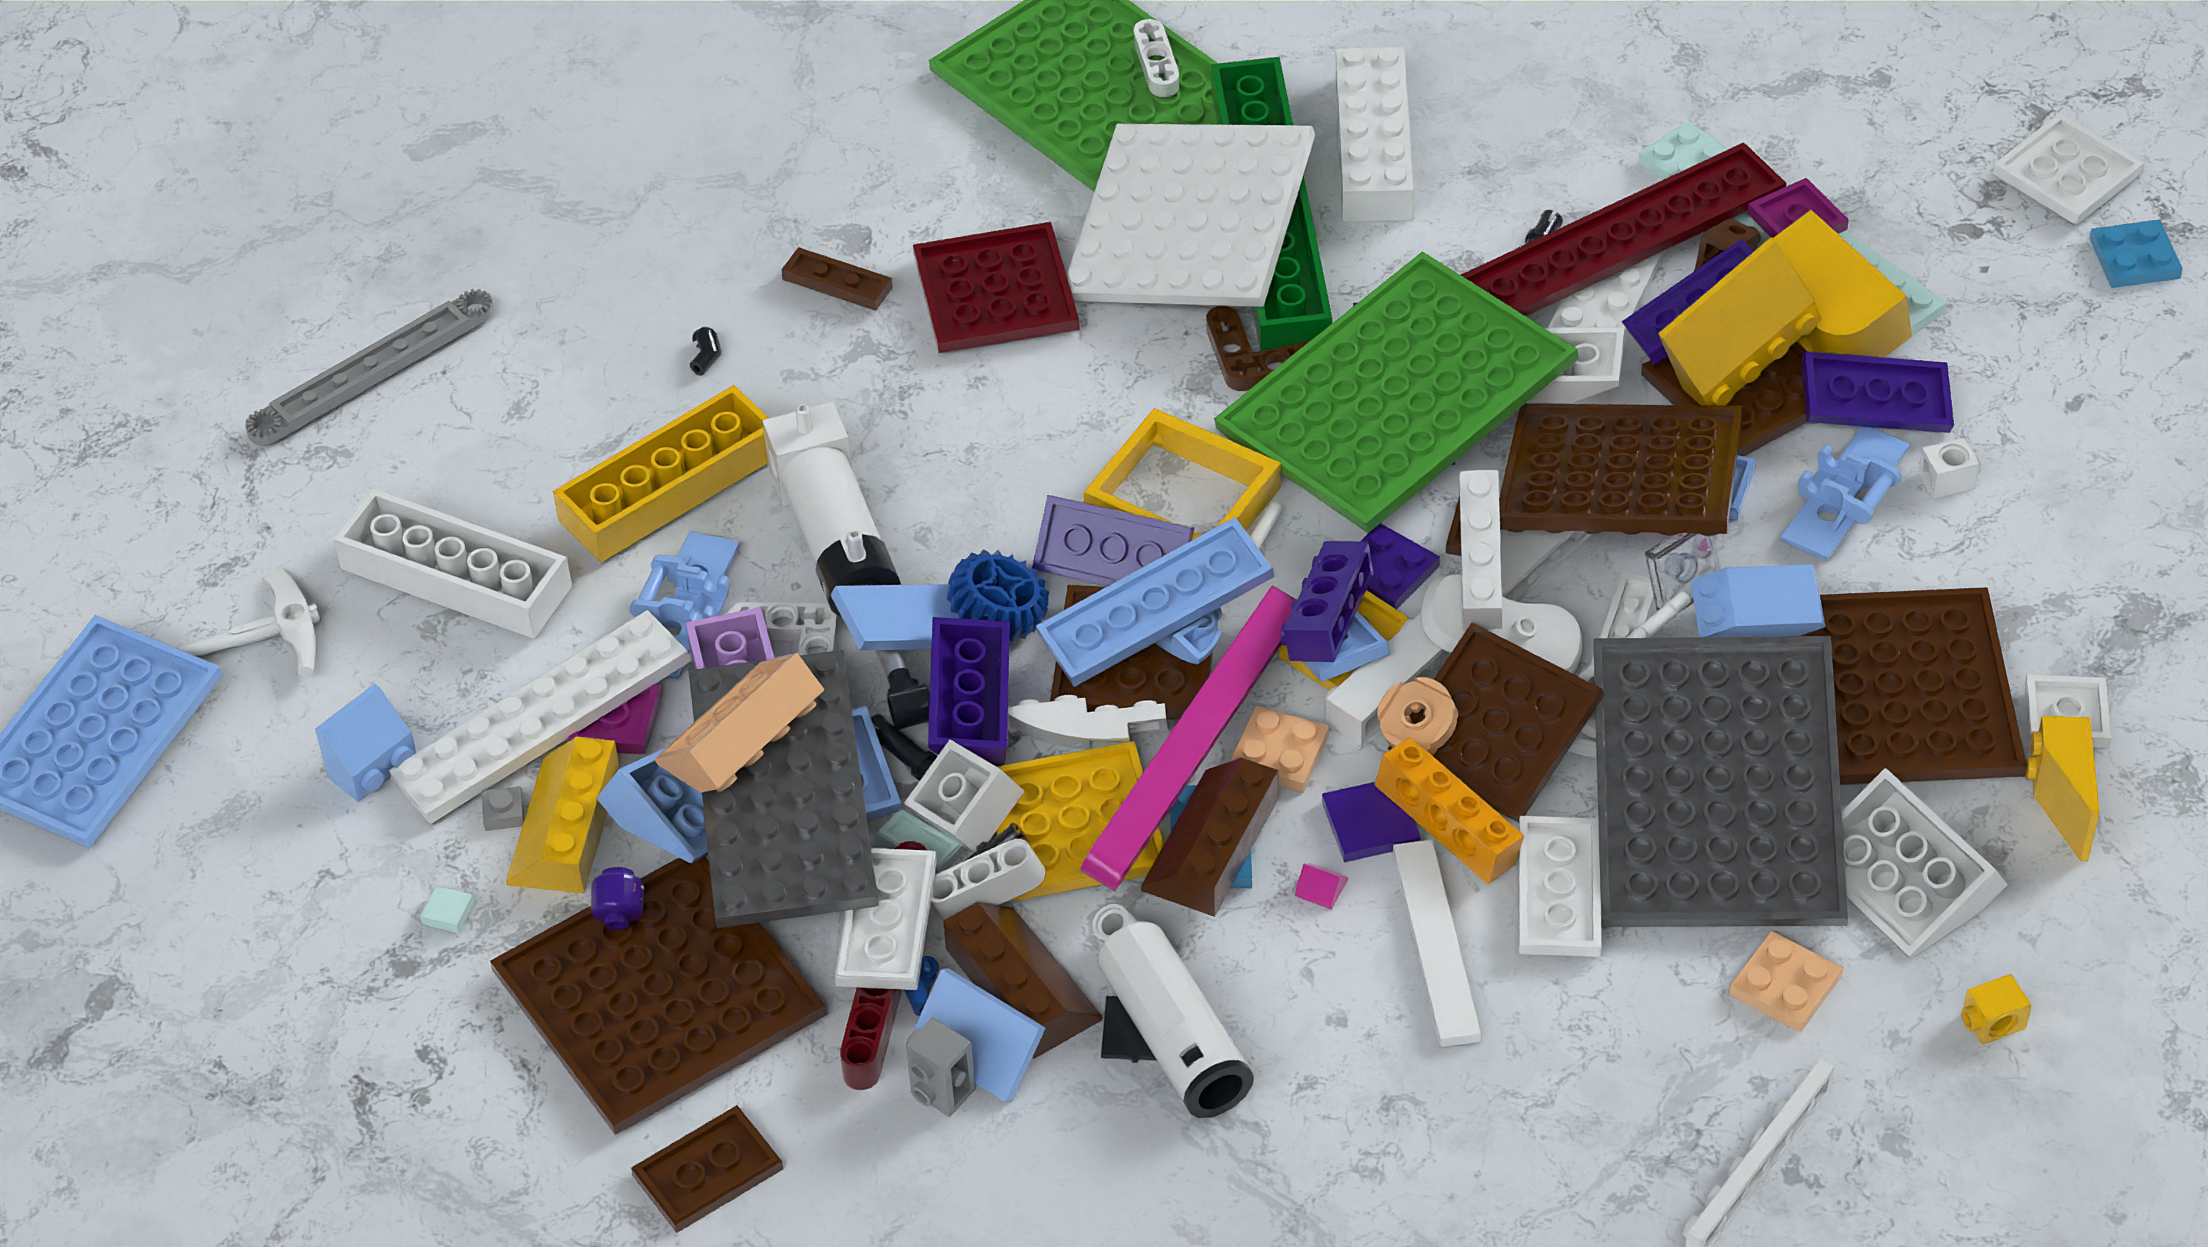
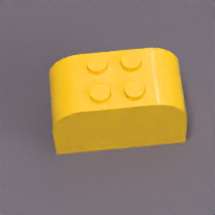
M1812 210L1773 238L1814 299L1821 320L1812 332L1803 335L1797 340L1808 352L1886 357L1912 337L1907 296Z

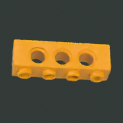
M1411 737L1407 738L1382 756L1375 786L1487 885L1515 866L1524 835Z

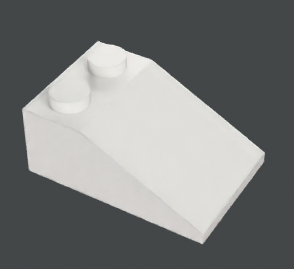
M1625 327L1545 328L1577 348L1579 359L1526 403L1571 404L1619 386Z

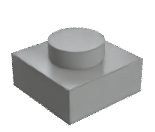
M521 786L482 791L485 831L523 826L524 807Z

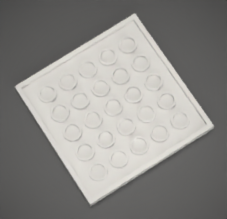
M1117 124L1067 274L1073 300L1084 302L1264 307L1315 138L1312 126Z

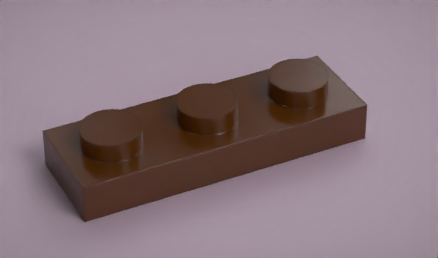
M800 247L795 250L781 269L782 280L875 311L893 288L891 277Z

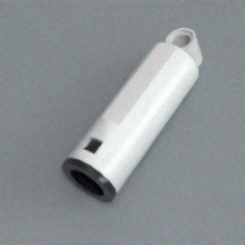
M1110 904L1101 908L1095 915L1092 925L1094 935L1103 942L1098 953L1097 963L1189 1113L1197 1118H1211L1235 1107L1247 1096L1252 1088L1254 1075L1161 928L1149 921H1138L1121 905Z

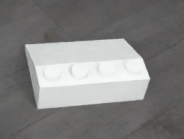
M1887 768L1842 811L1847 898L1911 959L1978 915L2008 885L1990 863Z

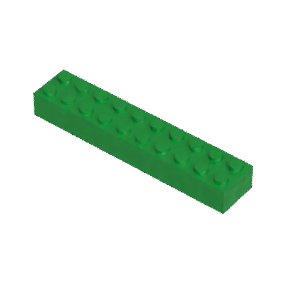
M1280 57L1211 64V93L1217 125H1293ZM1304 174L1264 307L1252 306L1260 351L1311 341L1332 324L1333 318Z

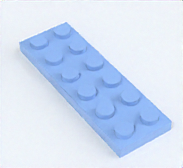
M1236 517L1036 625L1039 636L1075 687L1275 576L1269 562Z

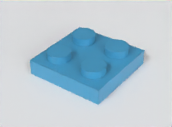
M2160 219L2091 229L2090 242L2111 288L2181 278L2183 268Z

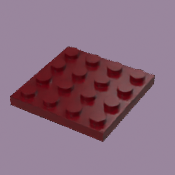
M1051 222L913 244V255L938 353L1080 330L1079 317Z

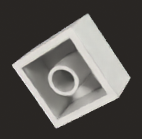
M949 740L904 804L927 824L975 853L977 845L983 841L989 842L1022 796L1024 790L1001 769L954 741Z

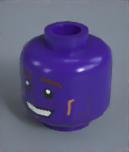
M610 867L604 869L602 874L592 881V916L596 920L603 922L607 929L623 930L628 928L629 923L638 920L643 913V882L628 868Z

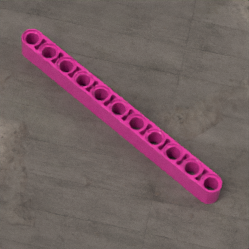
M1273 585L1270 587L1087 854L1079 871L1112 891H1116L1281 647V627L1284 622L1288 621L1292 603L1297 599Z

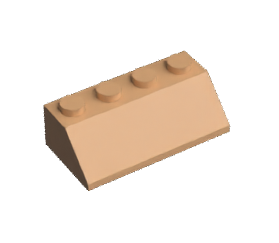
M798 653L762 661L654 760L660 767L700 793L715 789L721 792L736 781L735 773L743 765L748 767L761 758L764 754L762 748L769 741L775 742L790 730L788 724L796 716L800 718L810 712L817 704L814 699L825 689Z

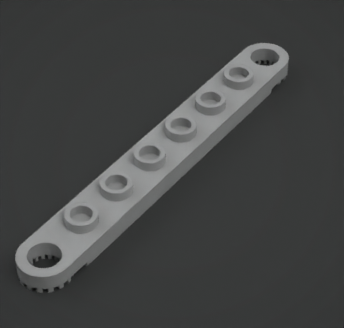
M470 289L471 292L469 293L465 291L464 295L461 294L456 300L445 302L271 401L268 407L260 409L259 412L254 411V415L250 414L249 419H246L245 427L248 438L255 444H272L482 324L493 315L492 297L485 290L481 292V289H477V291ZM482 304V308L479 307L478 311L477 309H474V311L472 309L468 310L470 305ZM272 424L271 429L267 428V432L265 429H263V432L260 429L257 431L260 425Z

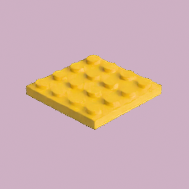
M1135 741L997 766V768L1001 769L1024 790V793L995 834L996 836L1000 834L1011 823L1017 824L1019 826L1017 832L1019 833L1021 830L1024 832L1028 839V844L1045 868V877L1040 885L1013 898L1012 901L1102 885L1079 870L1087 854L1143 774ZM1159 827L1123 881L1147 876L1164 845Z

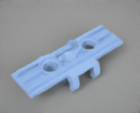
M1865 426L1861 427L1837 461L1831 456V446L1825 444L1818 453L1819 469L1813 476L1811 471L1805 470L1799 478L1800 496L1808 500L1782 533L1780 541L1824 561H1828L1855 522L1860 524L1869 523L1874 516L1873 510L1891 486L1897 485L1900 481L1901 473L1896 466L1910 449V444L1877 429ZM1863 488H1870L1862 501L1856 499ZM1831 512L1837 516V519L1826 521L1821 519L1818 514Z
M690 531L677 557L667 555L654 556L651 562L652 571L639 598L632 601L629 608L630 613L637 617L648 610L666 629L672 627L680 629L681 632L675 638L690 653L686 622L714 617L720 614L730 588V580L726 573L740 546L739 542ZM668 576V581L674 582V587L677 588L674 597L663 596L662 601H654L665 577ZM683 666L668 675V677L678 679Z

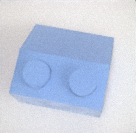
M375 683L315 728L328 778L358 802L368 794L378 790L391 777L388 770L393 767L398 768L406 759L416 753L412 732L381 688Z

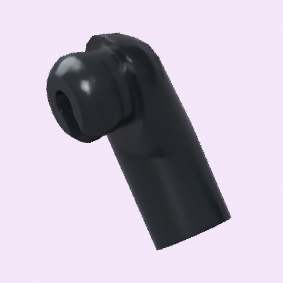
M706 326L697 329L692 335V341L698 342L696 347L700 348V352L689 364L691 370L701 376L707 372L722 353L717 333L712 328Z

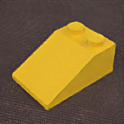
M2042 716L2039 731H2033L2031 735V755L2033 757L2027 756L2026 780L2033 781L2035 799L2080 861H2088L2100 813L2090 717Z

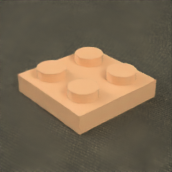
M1255 706L1230 761L1245 758L1279 770L1278 786L1304 793L1329 737V725Z
M1771 930L1731 983L1729 995L1801 1033L1841 979L1843 967Z

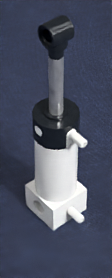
M834 401L814 407L800 404L796 407L795 412L762 420L768 468L782 505L791 504L816 566L815 571L831 611L842 618L831 597L835 586L901 585V582L885 543L879 536L853 473L848 435ZM876 650L890 685L886 698L890 716L896 730L929 722L930 693L926 684H920L918 680L911 678L900 650Z

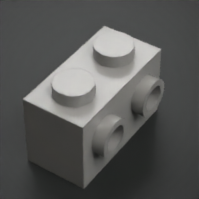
M933 1017L922 1028H917L912 1032L906 1043L911 1093L921 1104L925 1106L931 1105L950 1117L976 1090L971 1041Z

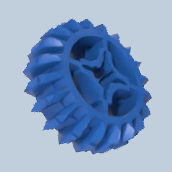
M983 549L978 555L971 552L966 559H961L960 563L956 565L948 581L947 600L951 602L950 611L957 613L958 619L1010 622L1009 641L1013 643L1016 638L1026 639L1028 634L1036 631V625L1042 622L1048 611L1049 591L1045 589L1046 580L1037 577L1038 569H1028L1026 567V560L1022 562L1015 560L1013 553L1008 557L1002 556L999 550L991 555Z

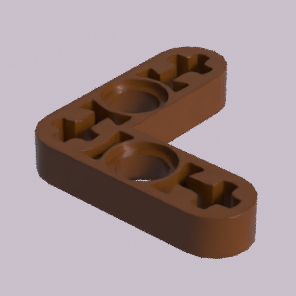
M1216 306L1210 309L1206 315L1207 335L1225 383L1229 388L1236 391L1250 390L1274 371L1268 368L1267 365L1273 362L1284 363L1308 343L1302 342L1252 352L1238 313L1233 308ZM1220 322H1223L1225 326H1228V331L1223 332V328ZM1234 344L1241 347V349L1235 352H1228L1223 347Z

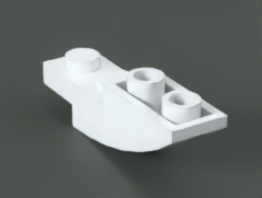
M1063 695L1055 698V701L1039 703L1037 700L1028 699L1017 702L1016 706L1008 707L1011 727L1031 737L1067 748L1088 750L1130 742L1129 735L1168 731L1165 703L1157 704L1155 701H1140L1135 703L1134 707L1120 709L1114 705H1104L1097 707L1094 712H1088L1085 698H1078L1075 695Z

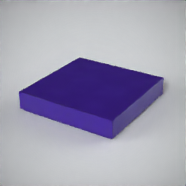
M1375 782L1322 793V804L1344 863L1393 852V845L1421 841V836L1414 819L1375 786Z

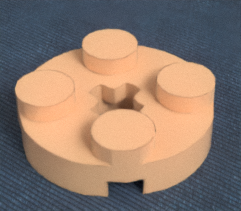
M1426 677L1414 678L1415 681L1408 682L1404 685L1400 682L1392 686L1385 693L1378 707L1380 730L1384 738L1394 748L1411 737L1433 755L1439 747L1449 740L1457 723L1458 710L1448 690L1441 683ZM1421 709H1425V719L1417 724H1412L1409 714L1411 712L1418 713Z

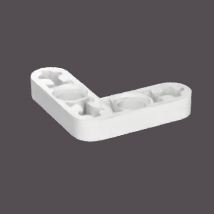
M743 602L732 606L728 613L761 607L770 641H800L798 655H807V651L816 646L826 648V652L836 651L838 635L837 615L831 611L828 604ZM779 617H788L793 620L787 626L780 627L773 624V621ZM799 619H803L804 625H800ZM818 620H824L823 624L818 625Z

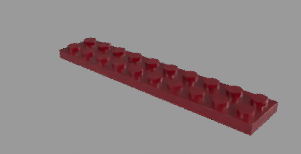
M1743 142L1461 274V276L1524 316H1527L1707 231L1727 219H1732L1747 212L1749 203L1786 187L1787 183Z

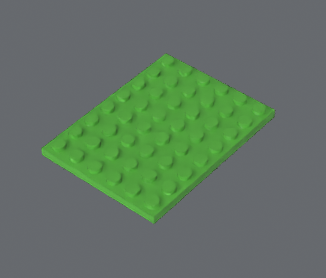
M1024 0L929 60L931 72L1094 192L1117 124L1217 125L1211 93V64H1217V62L1163 25L1179 71V90L1170 97L1153 95L1148 88L1134 45V26L1141 20L1156 19L1129 0ZM1147 35L1149 42H1153L1154 39H1152L1151 35ZM1153 55L1150 56L1148 59L1153 61L1163 60L1165 57L1161 55ZM1164 73L1159 74V78L1162 81H1165Z
M1422 251L1214 418L1216 429L1241 446L1281 462V474L1369 533L1579 359L1577 348Z

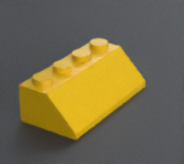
M575 737L543 757L507 875L506 883L508 886L585 893L608 813L596 798L620 769L615 741Z

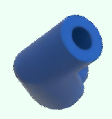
M931 956L922 957L918 989H904L910 1005L917 1016L921 1015L929 997L927 991L936 979V973L939 971L938 962Z

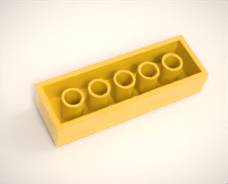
M732 385L553 490L558 521L602 563L768 464L762 420L769 419V417L735 385Z

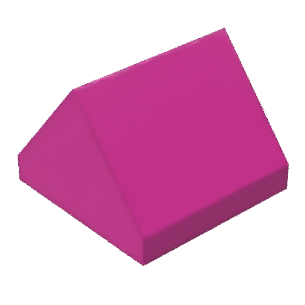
M1303 863L1295 896L1332 910L1348 881V877L1314 864Z

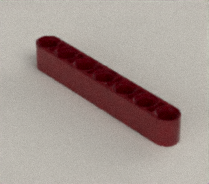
M906 841L895 847V849L927 850L924 845L916 841ZM856 988L840 1048L843 1079L850 1088L866 1090L872 1088L878 1082L902 989Z

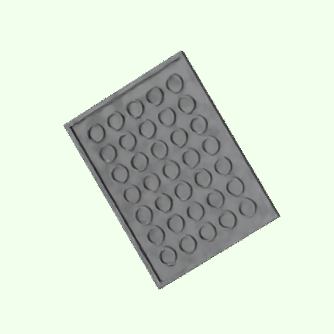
M1831 636L1594 638V685L1602 688L1604 692V697L1595 709L1601 927L1847 926L1848 911Z

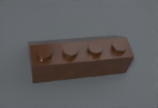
M1239 758L1206 769L1144 879L1141 891L1215 917L1278 801L1279 770L1245 758Z
M976 902L943 920L946 950L971 982L1046 1028L1035 1050L1033 1059L1102 1021L1100 1012L1013 907Z

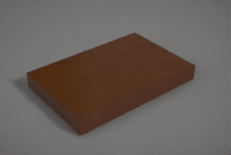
M736 1105L631 1167V1172L634 1179L674 1231L678 1233L782 1171L783 1163L739 1106Z

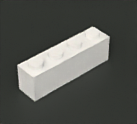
M1498 470L1460 471L1463 630L1467 629L1471 622L1484 629H1502Z

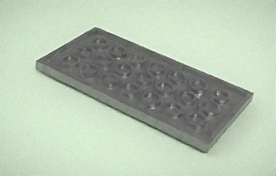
M843 650L799 655L825 689L814 699L817 703L816 706L806 715L800 718L796 716L788 724L790 730L775 742L769 741L762 748L764 754L755 763L748 767L743 765L735 773L736 781L721 792H718L716 789L702 792L717 928L879 906ZM766 660L688 670L694 722L755 666Z

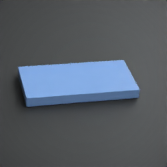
M949 584L835 586L831 593V597L860 651L931 649L932 617L958 619V614L950 611L951 602L947 600Z

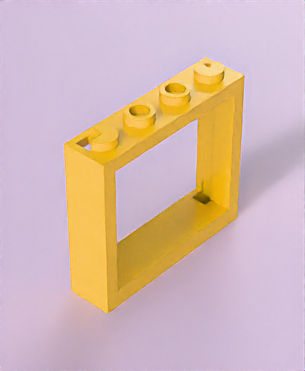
M1153 408L1083 494L1084 503L1171 522L1112 495L1149 449L1155 445L1249 486L1218 524L1219 526L1236 517L1244 530L1247 531L1281 488V462ZM1194 532L1192 540L1201 536V534Z

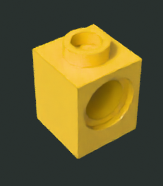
M2008 974L1967 989L1961 1016L1966 1028L1970 1032L1974 1031L1982 1045L2026 1029L2032 1004L2013 976Z

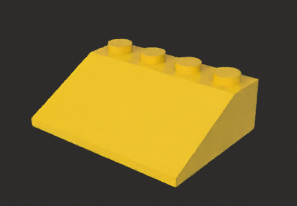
M1770 237L1658 334L1682 389L1700 405L1725 406L1744 385L1756 380L1761 371L1772 361L1784 356L1789 347L1800 337L1812 332L1821 320L1814 299L1777 242Z

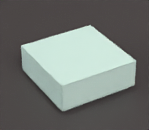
M436 885L420 915L422 925L459 934L475 904L473 895Z

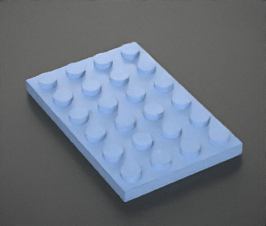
M94 615L0 733V810L90 849L221 679L223 674L220 666Z

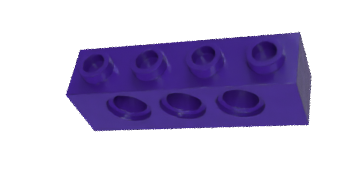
M1324 541L1318 556H1314L1312 569L1308 577L1303 579L1301 593L1298 599L1292 603L1288 621L1284 622L1281 627V642L1287 646L1290 661L1335 662L1374 574L1368 542Z

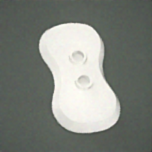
M1459 573L1443 574L1435 578L1425 592L1421 607V622L1425 633L1437 646L1448 652L1453 651L1467 630H1463L1462 574ZM1502 596V629L1486 630L1574 674L1580 664L1583 652V635L1575 617L1557 605L1543 602H1516Z

